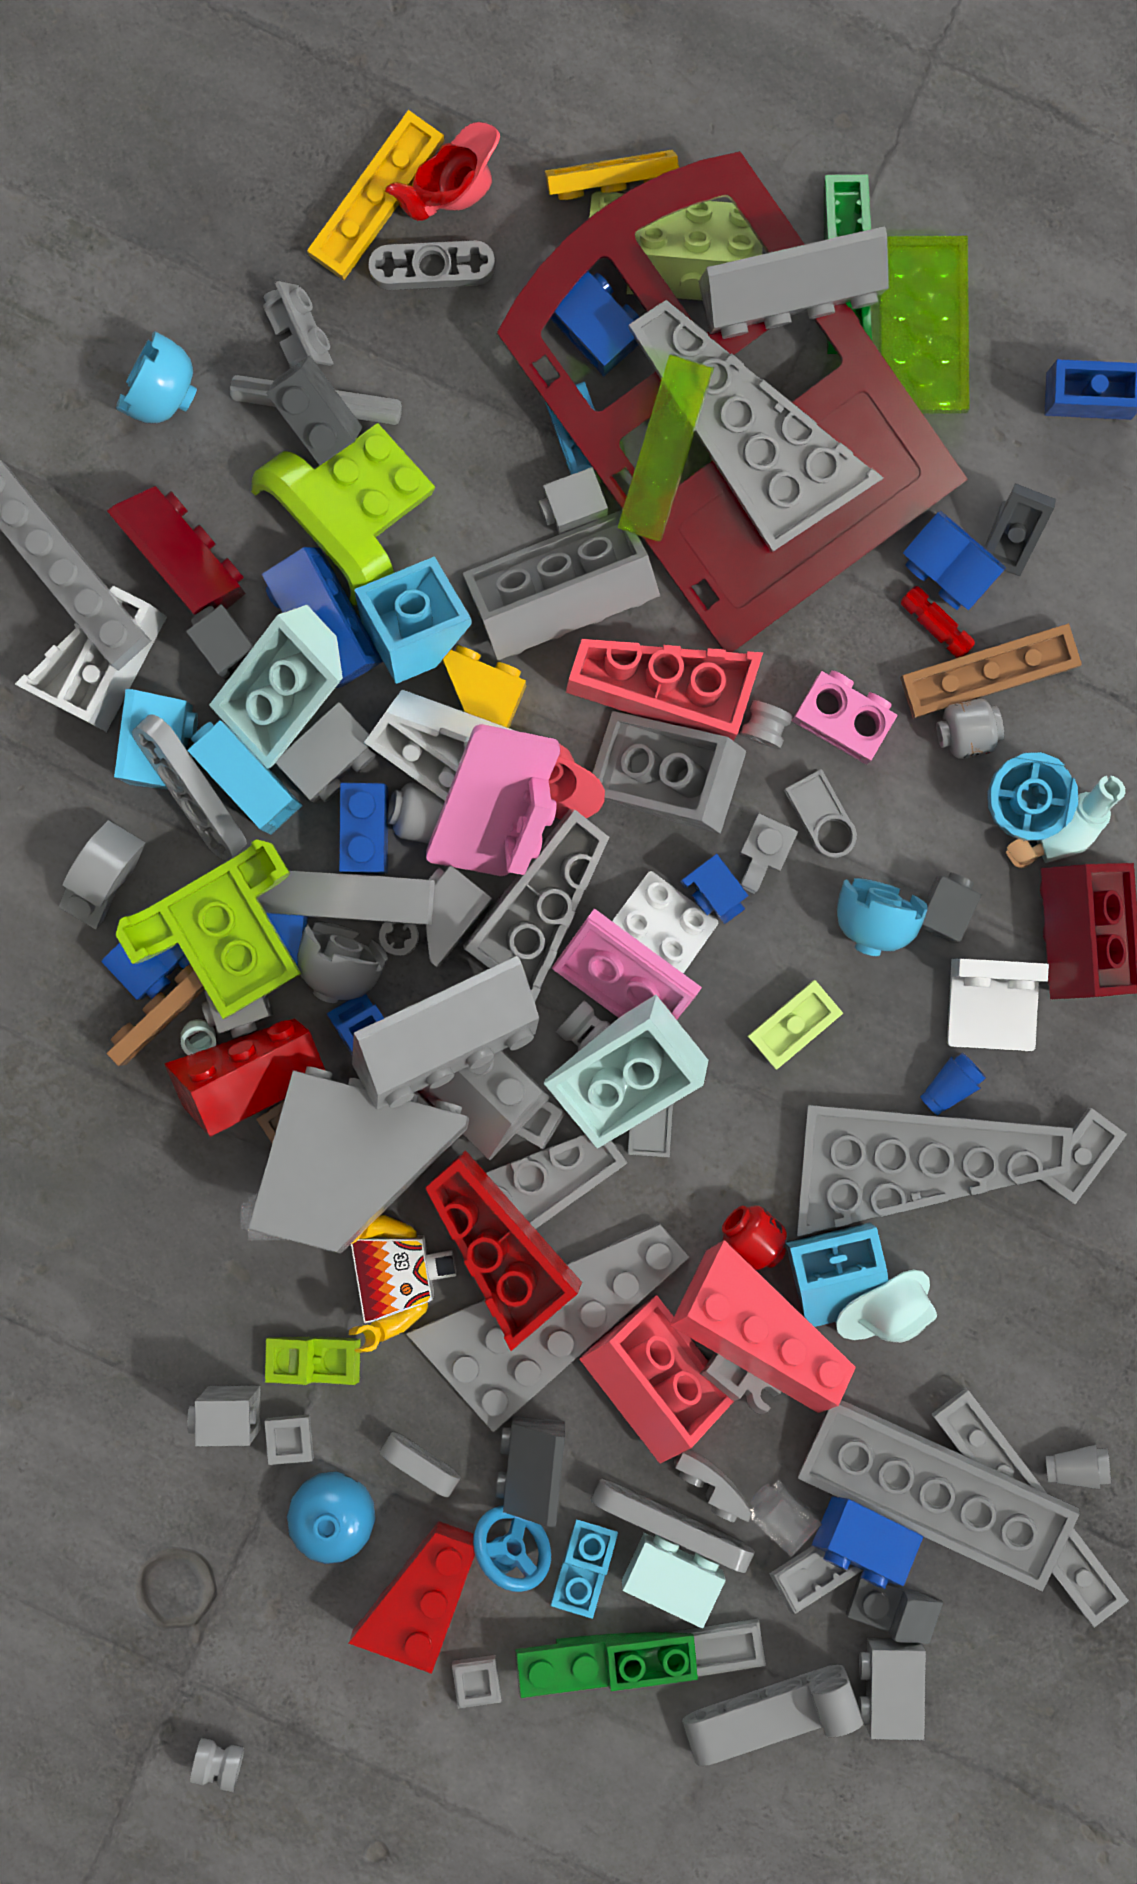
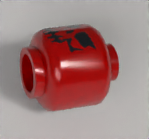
M740 1206L726 1218L721 1230L724 1233L722 1241L725 1240L755 1270L763 1269L766 1266L768 1268L776 1266L786 1253L784 1245L787 1239V1232L785 1227L761 1206Z

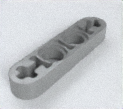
M153 714L148 715L132 731L135 742L208 848L222 860H231L247 845L245 836L172 728L160 717Z
M600 1479L591 1498L592 1503L599 1508L735 1571L745 1573L755 1553L745 1543L611 1481Z

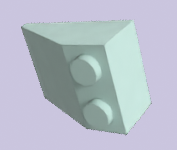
M654 995L620 1016L546 1078L544 1085L598 1149L704 1085L708 1059L660 998Z

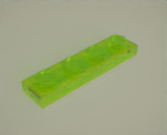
M674 354L669 355L618 524L619 529L652 540H662L715 367Z

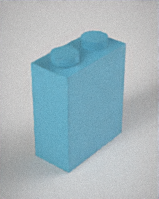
M221 720L215 725L208 722L192 736L191 740L195 744L187 751L260 830L271 835L303 806L269 768L267 769L229 726Z

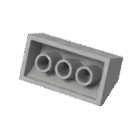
M885 226L707 267L698 282L709 333L721 332L723 339L732 338L748 333L747 326L764 322L766 329L792 323L791 316L808 312L809 319H814L835 313V305L851 302L852 309H857L878 303L877 296L882 295L889 288L888 248Z
M623 510L463 572L464 579L497 660L520 654L528 648L548 640L558 639L566 633L589 624L601 622L606 617L629 608L639 607L649 600L660 597L649 556Z
M516 956L354 1032L352 1065L376 1110L387 1105L390 1108L399 1107L411 1100L414 1092L428 1085L431 1089L438 1088L453 1079L455 1072L468 1066L471 1069L480 1068L489 1063L494 1058L495 1053L507 1047L510 1050L519 1049L533 1040V1035L536 1034L539 1022V1015L519 957Z

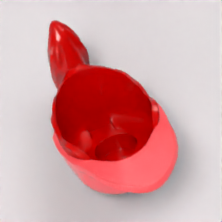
M482 122L466 126L451 143L442 145L437 155L418 167L412 186L394 182L385 188V192L393 195L403 211L417 221L428 219L440 209L455 211L474 205L491 187L492 175L487 163L499 142V131L494 126Z

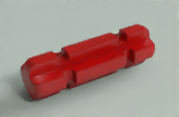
M913 587L902 598L901 605L911 615L913 613L917 614L919 617L916 620L940 643H947L946 649L956 658L965 656L975 644L974 639L965 630L960 632L957 629L959 625L935 601L931 604L927 600L929 596L920 587Z

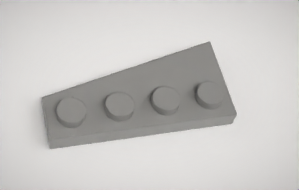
M584 1133L485 1173L536 1229L628 1162L612 1140L597 1149Z

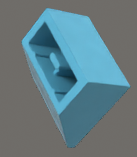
M870 1222L786 1242L802 1314L814 1327L836 1322L840 1312L850 1302L888 1282V1273L878 1230Z

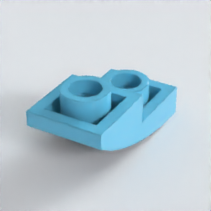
M576 1519L550 1606L593 1619L604 1577L607 1575L618 1536L617 1531Z

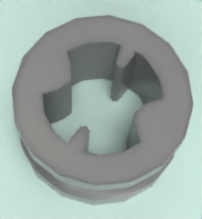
M385 922L379 931V941L386 952L392 955L403 956L411 953L416 948L419 942V932L415 924ZM395 924H404L403 930L409 928L411 932V939L404 941V948L402 949L394 948L396 943L392 942L389 944L387 940V934L394 932Z

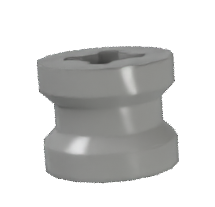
M753 700L750 707L751 719L749 723L743 725L740 734L759 744L781 749L784 741L781 734L784 727L790 725L793 715L771 704Z

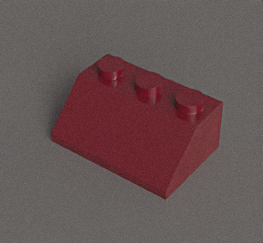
M154 486L113 505L107 510L110 516L194 615L209 606H213L216 609L221 604L227 610L246 594L238 584L244 579L243 575L228 558L220 563L210 550L216 545L215 542L200 525H197L192 530L182 516L188 510L172 491L164 496Z
M1134 863L1080 864L1041 868L1040 894L1044 905L1045 925L1043 937L1046 943L1047 962L1049 964L1047 984L1050 991V1000L1136 994L1137 898Z

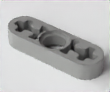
M477 240L391 244L380 246L372 252L369 258V270L374 283L386 290L478 286L485 284L492 278L495 271V258L492 249L486 243ZM435 254L444 260L445 266L440 274L427 276L420 270V262L427 255ZM450 254H456L457 263L470 262L471 254H479L480 260L488 261V263L482 264L480 272L477 273L471 272L470 265H457L458 274L451 275L452 263ZM406 256H413L412 266L415 276L408 277L407 268H396L393 270V276L385 277L384 271L377 269V267L384 266L386 258H393V262L397 266L408 265Z

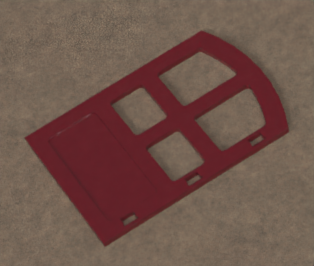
M740 151L703 159L666 172L631 189L597 211L566 237L539 266L516 297L497 331L501 341L593 467L717 643L726 652H734L968 480L860 325V321L853 310L846 303L835 305V313L814 318L819 328L840 356V366L792 401V403L813 419L821 429L838 443L841 442L851 450L853 455L870 469H874L884 478L773 552L767 547L713 460L665 496L656 497L621 450L619 444L624 436L674 400L656 371L603 411H595L543 341L541 332L560 303L577 282L601 258H607L612 262L646 312L667 300L692 320L635 238L638 230L688 207L717 198L727 197L732 201L767 253L805 245ZM761 322L748 325V333L732 338L723 339L721 332L706 333L728 353L735 355L769 329H766L765 323ZM544 356L560 376L549 387L532 364ZM624 468L640 488L630 499L612 476ZM705 579L719 599L709 609L706 608L691 587Z

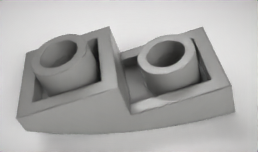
M691 1449L675 1456L674 1464L675 1468L681 1471L679 1474L680 1478L701 1488L704 1483L710 1484L706 1492L708 1504L713 1505L711 1511L714 1514L730 1522H735L737 1517L749 1522L752 1513L748 1503L733 1482L720 1469Z

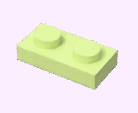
M813 980L747 1037L774 1069L777 1070L839 1018L843 1012L817 981Z

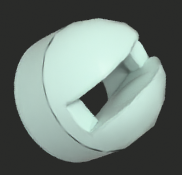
M191 1020L183 1027L180 1036L181 1047L187 1055L216 1046L215 1030L213 1027H209L206 1020ZM199 1032L198 1034H196L195 1036H193L190 1040L187 1038V1037H189V1036H191V1035H193V1034Z

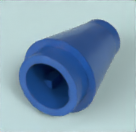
M962 1052L955 1059L952 1056L949 1058L920 1098L938 1116L943 1111L980 1090L979 1084L986 1079V1076Z

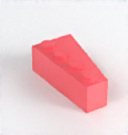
M582 639L568 680L566 693L643 718L727 736L734 741L743 719L763 652L747 651V653L726 652L724 649L708 648L706 651L681 649V646L672 645L654 647L640 646L639 643Z
M725 1240L706 1250L670 1324L671 1327L817 1413L839 1406L856 1368Z

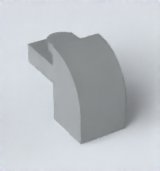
M108 820L91 837L71 866L62 885L66 890L59 908L92 928L97 929L104 921L116 891L133 873L146 842Z

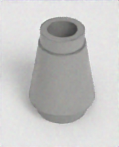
M1096 1445L1054 1454V1456H1046L1048 1483L1057 1482L1058 1484L1100 1489V1485L1111 1484L1108 1448L1097 1449Z

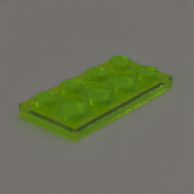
M887 236L889 288L882 295H879L880 353L922 414L967 413L970 409L968 236Z

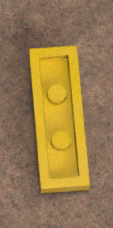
M673 150L545 170L547 189L550 195L558 194L559 200L584 196L583 189L601 187L602 193L622 191L627 189L626 182L643 180L645 183L666 172L679 168L678 156Z

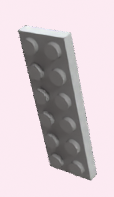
M841 1400L839 1406L827 1410L798 1474V1479L834 1496L850 1499L925 1538L1042 1592L1080 1515L1079 1508L843 1400Z

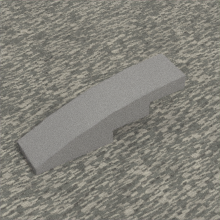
M289 871L290 875L285 880L257 897L266 913L432 925L435 881Z

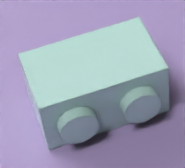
M643 1533L622 1578L623 1591L703 1629L726 1581L723 1570L718 1568L720 1564L698 1553H695L694 1556L678 1549L680 1545L659 1535L652 1537Z

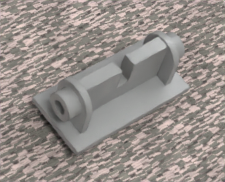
M277 281L275 283L277 290H272L264 295L266 303L263 305V308L276 335H281L289 329L292 333L291 336L279 342L290 368L309 355L316 364L333 365L334 363L328 352L330 349L329 340L314 321L310 312L312 310V303L309 296L299 285Z

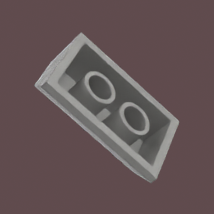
M504 1050L495 1053L494 1058L480 1068L471 1069L468 1066L455 1072L453 1079L438 1088L431 1089L428 1085L419 1090L434 1106L436 1100L461 1106L460 1114L468 1116L469 1119L468 1128L463 1135L489 1160L500 1151L551 1097Z

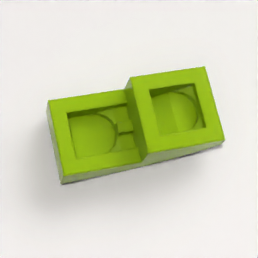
M266 1338L265 1382L307 1385L312 1382L355 1385L360 1380V1353L354 1350L360 1348L361 1339Z

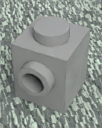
M207 991L204 992L207 1001L202 1003V1009L209 1027L216 1026L218 1033L230 1031L232 1038L258 1030L255 1022L274 1016L268 997L265 995L228 1018L222 1019Z

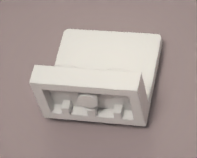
M652 871L647 873L612 921L682 973L685 972L718 925L716 918L710 914L706 916L697 904Z
M951 959L947 1044L953 1047L1033 1051L1036 1045L1039 982H1048L1049 964Z

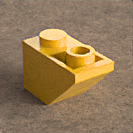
M457 645L455 651L450 650L446 654L443 662L464 712L509 728L526 688V680L519 678L521 671L502 662H497L495 668L479 661L481 657L479 653Z

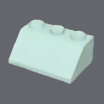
M308 605L278 614L209 704L267 769L276 763L343 679L337 636Z

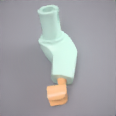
M1104 776L1091 792H1084L1078 795V806L1073 819L1059 833L1044 840H1037L1038 845L1034 847L1028 841L1017 839L1008 845L1007 856L1014 866L1025 868L1040 856H1042L1045 863L1084 852L1109 823L1110 809L1124 797L1125 787L1123 783L1114 776H1110L1109 779L1107 776Z

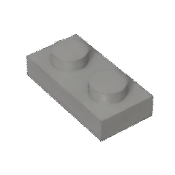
M1088 1108L1073 1128L1070 1173L1040 1180L1069 1202L1076 1204L1127 1134L1094 1109Z

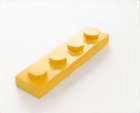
M408 110L308 248V255L344 281L399 205L393 195L385 192V188L394 182L412 186L418 167L436 154L445 141L444 135Z

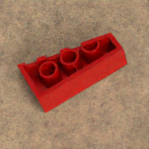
M466 1150L425 1187L452 1240L454 1239L458 1245L469 1273L472 1277L474 1276L480 1287L490 1313L496 1318L502 1329L504 1339L510 1351L516 1348L578 1294L582 1281Z

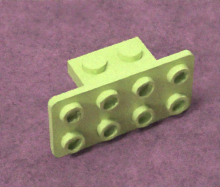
M601 191L593 193L591 196L589 218L624 193H602ZM708 201L688 207L638 230L635 234L636 241L676 298L702 300L698 281L707 267L762 255L763 248L733 203ZM627 285V294H634Z

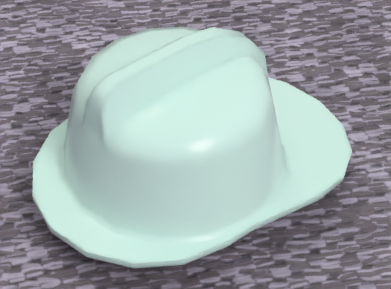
M920 1270L905 1271L885 1284L859 1296L840 1312L836 1321L837 1332L843 1338L851 1340L866 1339L876 1335L885 1341L901 1343L916 1337L937 1317V1312L927 1296L930 1288L929 1277Z

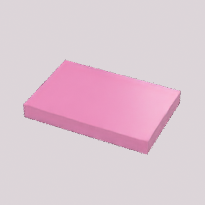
M596 909L591 912L551 968L618 1018L654 995H657L677 1020L702 988Z

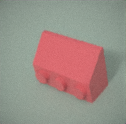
M656 1295L604 1334L579 1360L661 1464L691 1449L734 1401L700 1374L707 1365L708 1360L690 1337L670 1326L674 1316Z

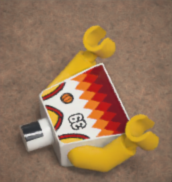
M380 1215L351 1243L364 1323L372 1322L370 1325L355 1326L349 1330V1335H356L362 1332L366 1339L365 1344L354 1351L357 1353L373 1351L379 1342H383L406 1331L426 1313L428 1302L434 1298L432 1280L456 1276V1266L452 1250L428 1254L424 1235H417L412 1226L387 1215Z

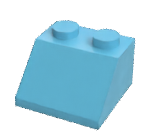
M435 556L354 589L361 623L396 684L437 667L472 624L471 617Z
M126 689L114 778L129 785L168 790L135 742L132 731L148 715H156L172 728L187 750L188 739H191L197 732L198 714L192 712L193 705L181 699Z

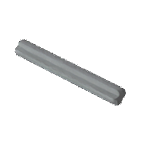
M240 375L233 376L230 396L234 401L276 407L266 394L273 384V380ZM336 390L356 419L392 425L399 423L402 404L398 399Z

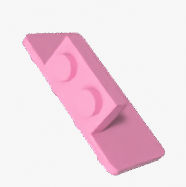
M484 724L476 725L471 732L426 849L427 860L433 864L449 867L451 865L454 868L497 876H505L509 873L525 875L531 859H537L540 854L542 833L545 826H551L555 818L556 801L551 799L549 778L560 754L559 742L553 738Z

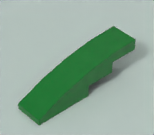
M868 174L825 175L824 240L871 230ZM851 302L846 303L852 309ZM870 306L852 309L859 319L860 325L872 340ZM826 338L827 354H838Z

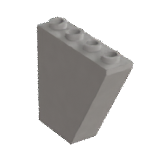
M307 1066L305 1073L297 1071L292 1073L248 1229L341 1254L467 1130L469 1119L468 1116L460 1114L461 1106L436 1100L435 1107L417 1103L419 1096L414 1094L411 1100L399 1107L390 1108L387 1105L376 1110L360 1079L350 1078L347 1085L331 1081V1072Z

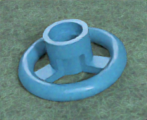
M504 1505L494 1507L480 1518L474 1531L473 1546L477 1562L484 1574L497 1586L513 1592L531 1590L544 1580L550 1568L551 1547L547 1534L540 1524L504 1513ZM500 1519H512L507 1534L486 1543L488 1531L493 1523ZM525 1527L530 1531L537 1544L538 1562L536 1566L525 1553L526 1548L522 1540ZM518 1567L525 1577L513 1578L506 1574Z

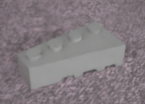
M569 809L542 843L538 858L531 859L525 875L518 874L463 943L464 949L488 968L495 967L518 956L523 965L535 1002L546 974L557 955V950L565 932L576 913L575 910L590 882L610 837L578 811Z

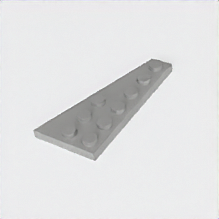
M667 300L628 325L630 332L771 552L884 478L854 456L853 452L841 442L838 443L827 434L813 419L764 379L761 380L745 367L744 363L736 356L728 353L712 340L703 329Z
M807 1105L797 1236L938 1204L968 1195L985 1193L989 1190L1006 1186L1019 1185L1070 1173L1073 1128Z
M658 1223L614 1242L610 1246L570 1261L567 1266L582 1281L578 1294L512 1351H510L504 1339V1333L496 1318L490 1313L485 1303L486 1299L444 1315L442 1318L424 1326L421 1325L407 1331L406 1334L494 1432L689 1258V1255L666 1229Z

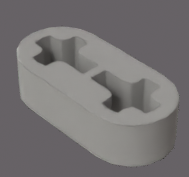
M391 1432L380 1449V1454L387 1461L441 1496L449 1497L461 1479L460 1475L450 1466L398 1433Z

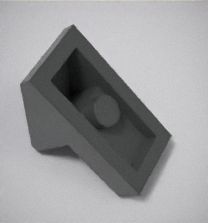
M1014 484L1007 501H1003L984 547L1006 567L1004 571L1021 576L1055 508V498L1019 484Z
M860 1572L846 1610L847 1617L889 1632L893 1641L929 1644L943 1601L892 1583H887L885 1589L877 1587L861 1579L862 1572Z

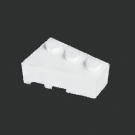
M115 586L110 591L151 640L146 647L118 671L110 665L79 625L75 623L74 626L76 628L58 646L53 645L44 654L46 658L28 676L24 674L15 683V685L105 732L109 729L125 698V690L130 689L167 616L151 604Z

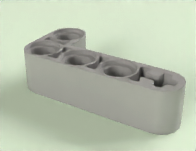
M830 1665L701 1708L686 1715L682 1719V1724L695 1763L699 1766H707L822 1727L827 1737L847 1735L859 1729L863 1725V1719L844 1666Z

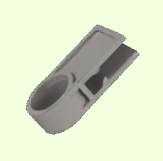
M822 769L783 790L811 839L813 847L820 855L836 859L845 856L853 849L857 839L855 826L850 821ZM827 821H839L848 828L850 842L847 848L840 853H830L824 850L819 843V830Z
M673 1104L629 1130L628 1155L670 1157Z

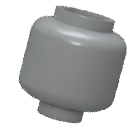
M409 782L403 786L401 791L395 790L393 792L387 812V823L393 825V830L398 837L429 844L445 801L422 784Z

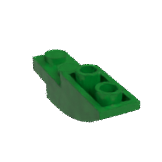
M640 1632L560 1638L556 1639V1644L515 1649L518 1690L521 1698L609 1687L611 1691L698 1680L695 1641L692 1633Z

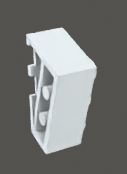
M401 690L364 743L445 801L473 728L479 724L504 729L509 728Z

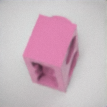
M831 670L828 675L821 671L791 721L860 762L868 764L872 761L898 715L889 710L892 704L879 695L869 692L866 697L852 689L854 682L843 674ZM826 692L834 695L838 701L837 712L830 715L822 713L816 705L818 694ZM865 714L873 718L876 724V731L873 736H862L856 731L854 720L857 715Z

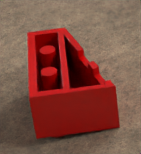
M295 1018L277 1022L271 1027L164 1063L183 1108L209 1137L285 1099L293 1071L305 1073L307 1066L325 1070L310 1031Z
M438 1521L389 1586L380 1594L374 1605L353 1628L348 1644L432 1674L475 1556L473 1546L474 1534Z

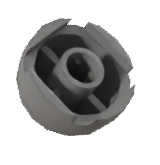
M317 922L314 923L312 930L308 925L305 927L299 944L297 962L301 977L314 990L313 994L322 1001L337 1003L338 1000H352L362 997L375 986L388 960L386 951L373 940H371L369 947L353 940L359 933L352 929L336 924Z

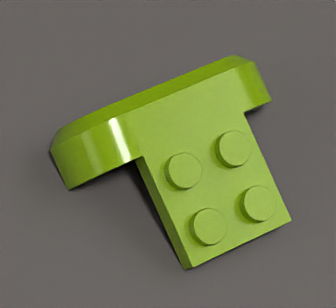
M377 423L356 438L354 443L316 469H313L304 459L292 452L283 451L254 472L251 492L257 495L265 490L272 494L342 571L351 589L349 600L352 605H357L354 589L394 573L390 559L376 537L431 496L436 487Z
M257 839L251 842L252 845L236 857L139 913L121 918L116 931V937L132 964L144 962L179 944L222 1019L228 1018L301 975L299 968L257 898L285 880L290 875V872L272 843Z

